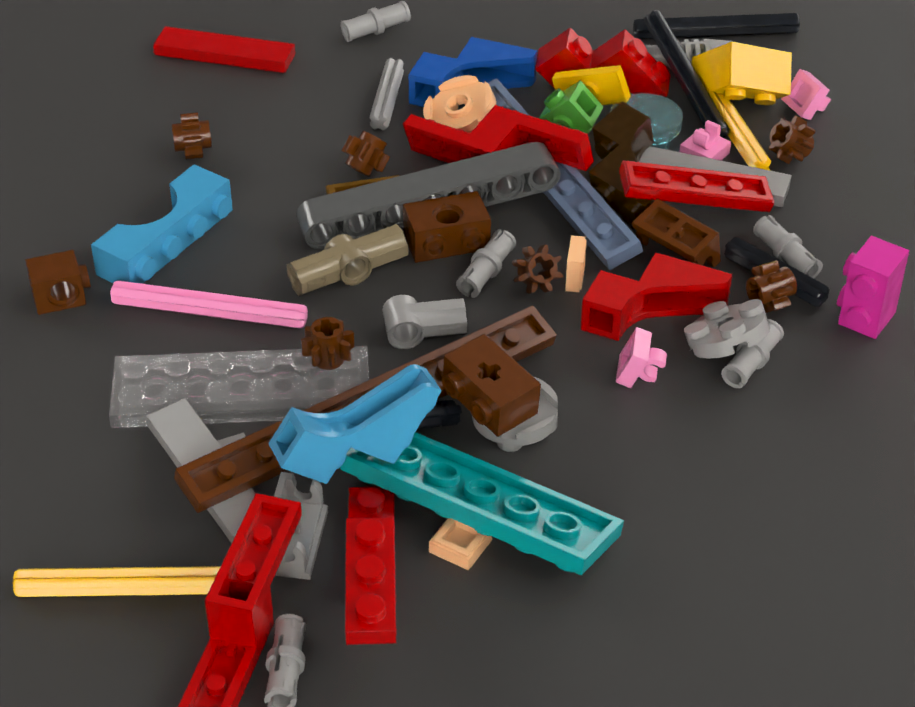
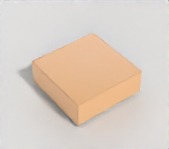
M571 235L565 291L579 293L582 290L587 243L583 236Z
M447 518L429 541V553L469 570L490 544L492 536L482 535L468 525L452 518Z

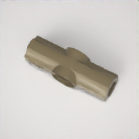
M397 224L356 239L347 234L337 235L326 244L323 251L286 264L287 275L293 290L298 296L341 280L346 285H358L369 277L373 268L407 256L408 244L402 229Z

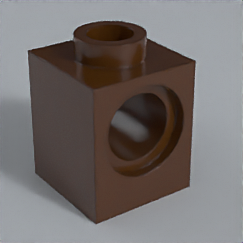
M74 250L25 259L38 315L86 305L84 288L91 287L86 264L78 265Z

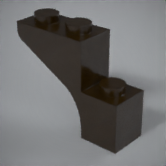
M622 101L592 128L595 151L602 160L589 171L591 186L606 203L632 224L654 200L625 197L619 168L622 161L638 162L641 155L654 141L650 117Z

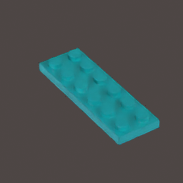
M417 432L414 433L410 445L402 451L395 464L350 448L340 470L356 476L364 483L377 485L395 493L400 499L413 501L435 511L441 517L452 518L474 528L475 531L482 535L493 536L515 546L517 550L523 553L536 555L556 564L558 568L564 571L574 572L582 575L621 536L624 520Z

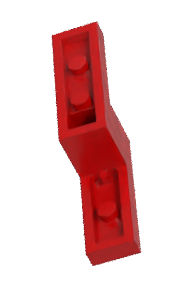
M495 105L471 133L413 114L403 122L412 151L447 163L531 142H540L546 145L556 162L583 171H587L594 162L587 133Z
M381 487L349 488L348 518H346V645L397 643L394 493Z
M255 494L205 598L210 639L178 707H238L274 625L270 586L302 516L301 502Z

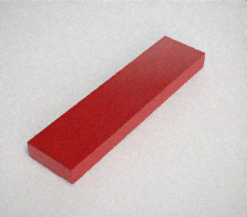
M167 26L163 28L153 44L154 55L280 73H286L296 54L295 44Z
M622 161L619 168L625 197L648 200L659 199L667 202L770 212L775 203L766 176L634 161Z

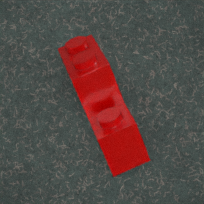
M570 27L539 48L535 70L554 89L552 77L556 72L621 65L629 92L652 101H660L668 96L671 76L667 67L662 62H657L647 52L644 43L640 39L634 38L626 29L595 50H592L588 40L583 36H579Z
M656 252L639 281L600 270L582 301L581 330L619 341L630 326L643 319L704 315L703 308L711 303L724 301L728 306L732 274Z

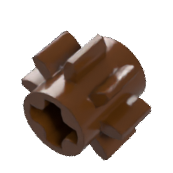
M198 112L180 114L181 123L172 124L175 152L185 151L186 159L203 158V149L212 148L209 120L199 121Z
M796 115L792 118L791 122L781 118L770 132L771 145L768 148L777 154L778 159L787 164L792 161L793 157L802 162L803 158L807 157L814 148L813 135L816 131L807 126V121Z
M362 131L359 138L349 135L341 150L349 155L345 164L370 177L373 169L377 172H383L390 159V156L383 153L387 143L366 131Z
M546 244L538 248L537 254H535L531 246L522 248L525 258L514 260L511 263L518 267V276L513 281H522L527 284L526 293L528 294L535 293L538 284L543 292L552 291L550 281L563 278V274L557 271V262L562 258L561 256L553 257L548 254L549 249ZM537 263H540L543 269L535 276L532 269Z
M776 260L751 269L754 277L749 278L746 282L749 300H761L766 313L792 305L789 297L796 294L797 282L793 272L788 267L779 268V263Z
M333 317L319 318L311 326L305 327V338L301 339L302 356H312V366L314 367L317 366L324 370L336 369L344 361L351 360V349L355 348L354 331H344V321Z

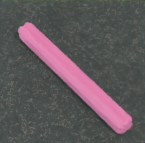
M120 280L115 281L110 290L111 302L117 305L299 329L305 327L308 318L307 306L304 304Z

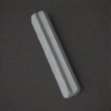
M389 58L385 62L369 117L371 120L370 126L374 130L377 128L385 130L389 127L404 73V63L401 59L394 60Z

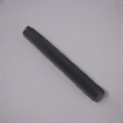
M653 10L644 17V23L702 124L705 127L707 120L721 126L720 137H728L730 129L664 16L659 10Z
M797 13L665 18L676 38L797 33L800 28V18ZM644 19L634 20L633 34L635 38L654 39L644 23Z

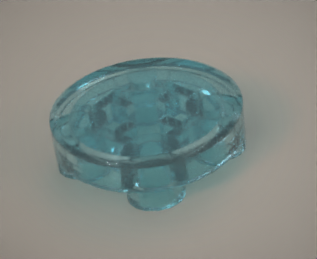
M650 93L631 94L626 104L650 117L654 141L651 147L668 149L671 145V140L677 137L682 128L683 113L681 108L674 101L664 96ZM613 104V106L611 107L610 112H611L615 107H617L619 104Z

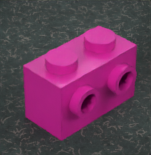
M871 235L857 253L852 252L848 256L843 268V275L847 276L846 284L841 289L837 299V306L841 307L839 325L873 339L878 337L896 313L909 255L908 249Z

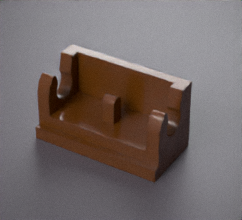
M656 199L632 222L633 228L636 229V237L645 246L648 245V238L692 263L703 266L704 262L707 261V264L714 268L721 262L719 232L659 199Z

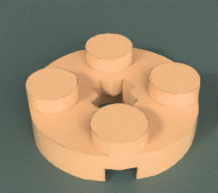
M472 75L458 76L438 86L440 92L433 99L431 95L427 98L423 108V115L425 119H431L437 123L471 133L496 105V98L486 81L485 83L479 82L477 77ZM465 104L463 108L458 110L459 105Z

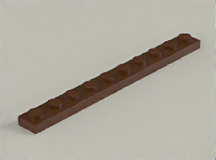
M532 305L303 411L330 413L343 409L407 366L413 364L426 368L442 390L437 398L438 400L448 395L442 385L445 354L485 333L518 362L553 345L557 334ZM283 420L175 469L174 479L197 513L280 475L281 472L288 471L281 468L268 444Z

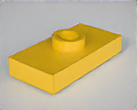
M621 65L556 72L552 77L555 90L560 88L562 91L581 80L602 105L620 104L622 101L627 103L631 97Z

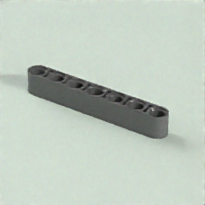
M531 142L311 198L304 201L298 207L296 217L307 245L314 249H324L326 244L337 235L347 234L356 239L395 224L402 229L403 204L478 191L485 207L550 190L557 185L561 173L547 146L540 142Z

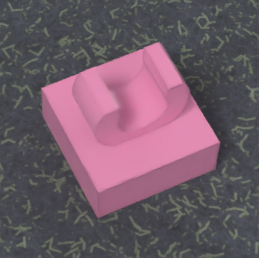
M799 69L791 82V95L781 98L801 118L808 120L812 119L817 110L823 112L831 101L826 96L830 90L810 72Z
M707 120L705 122V129H696L694 134L680 144L679 152L723 160L730 154L731 141L720 137V125Z
M639 327L635 328L619 354L616 383L632 388L638 377L646 382L656 381L658 368L653 365L664 368L667 353L659 348H650L651 332Z

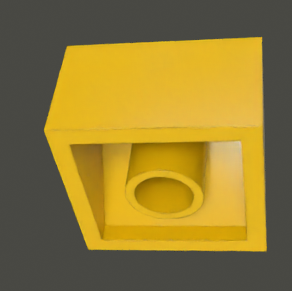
M729 42L692 57L693 67L710 92L722 93L725 99L743 100L751 98L758 105H773L776 103V99L791 95V52Z

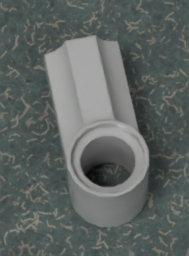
M396 295L388 299L383 305L382 312L388 341L395 348H413L419 345L425 337L467 333L466 307L463 298L418 303L409 295Z

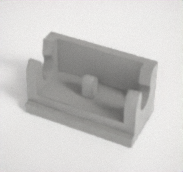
M281 472L274 497L301 502L302 516L275 576L310 580L328 514V505L323 504V490L319 481L312 480L310 493H302L296 489L297 481L294 474Z

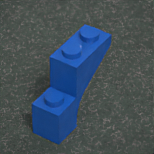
M471 37L457 59L423 52L408 74L409 104L424 107L430 95L433 99L440 92L438 86L449 79L463 75L476 76L478 81L483 83L485 81L489 83L497 78L506 89L532 86L536 81L537 71L535 70L537 50Z

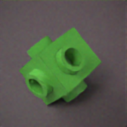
M580 80L564 91L560 88L553 91L545 99L544 104L546 107L539 119H545L588 134L604 107Z

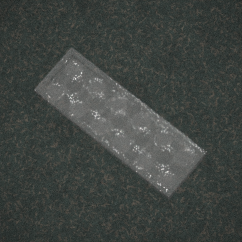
M357 346L351 349V360L344 361L340 367L332 370H324L317 366H312V356H302V348L115 356L109 409L111 428L147 426L146 415L182 399L188 401L204 424L281 421L285 418L291 407L303 411L368 381L367 346Z

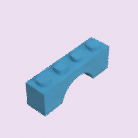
M195 164L169 183L172 201V211L157 221L142 225L117 224L91 244L96 275L111 283L118 280L144 283L152 278L156 272L172 259H175L183 250L202 237L205 232L233 210L230 180Z

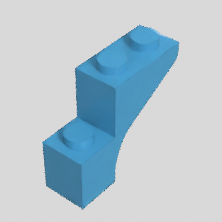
M416 364L409 365L338 411L310 413L291 407L268 444L281 468L327 484L334 472L343 465L350 448L395 464L402 451L410 445L415 431L426 414L436 405L437 398L442 390L426 368Z

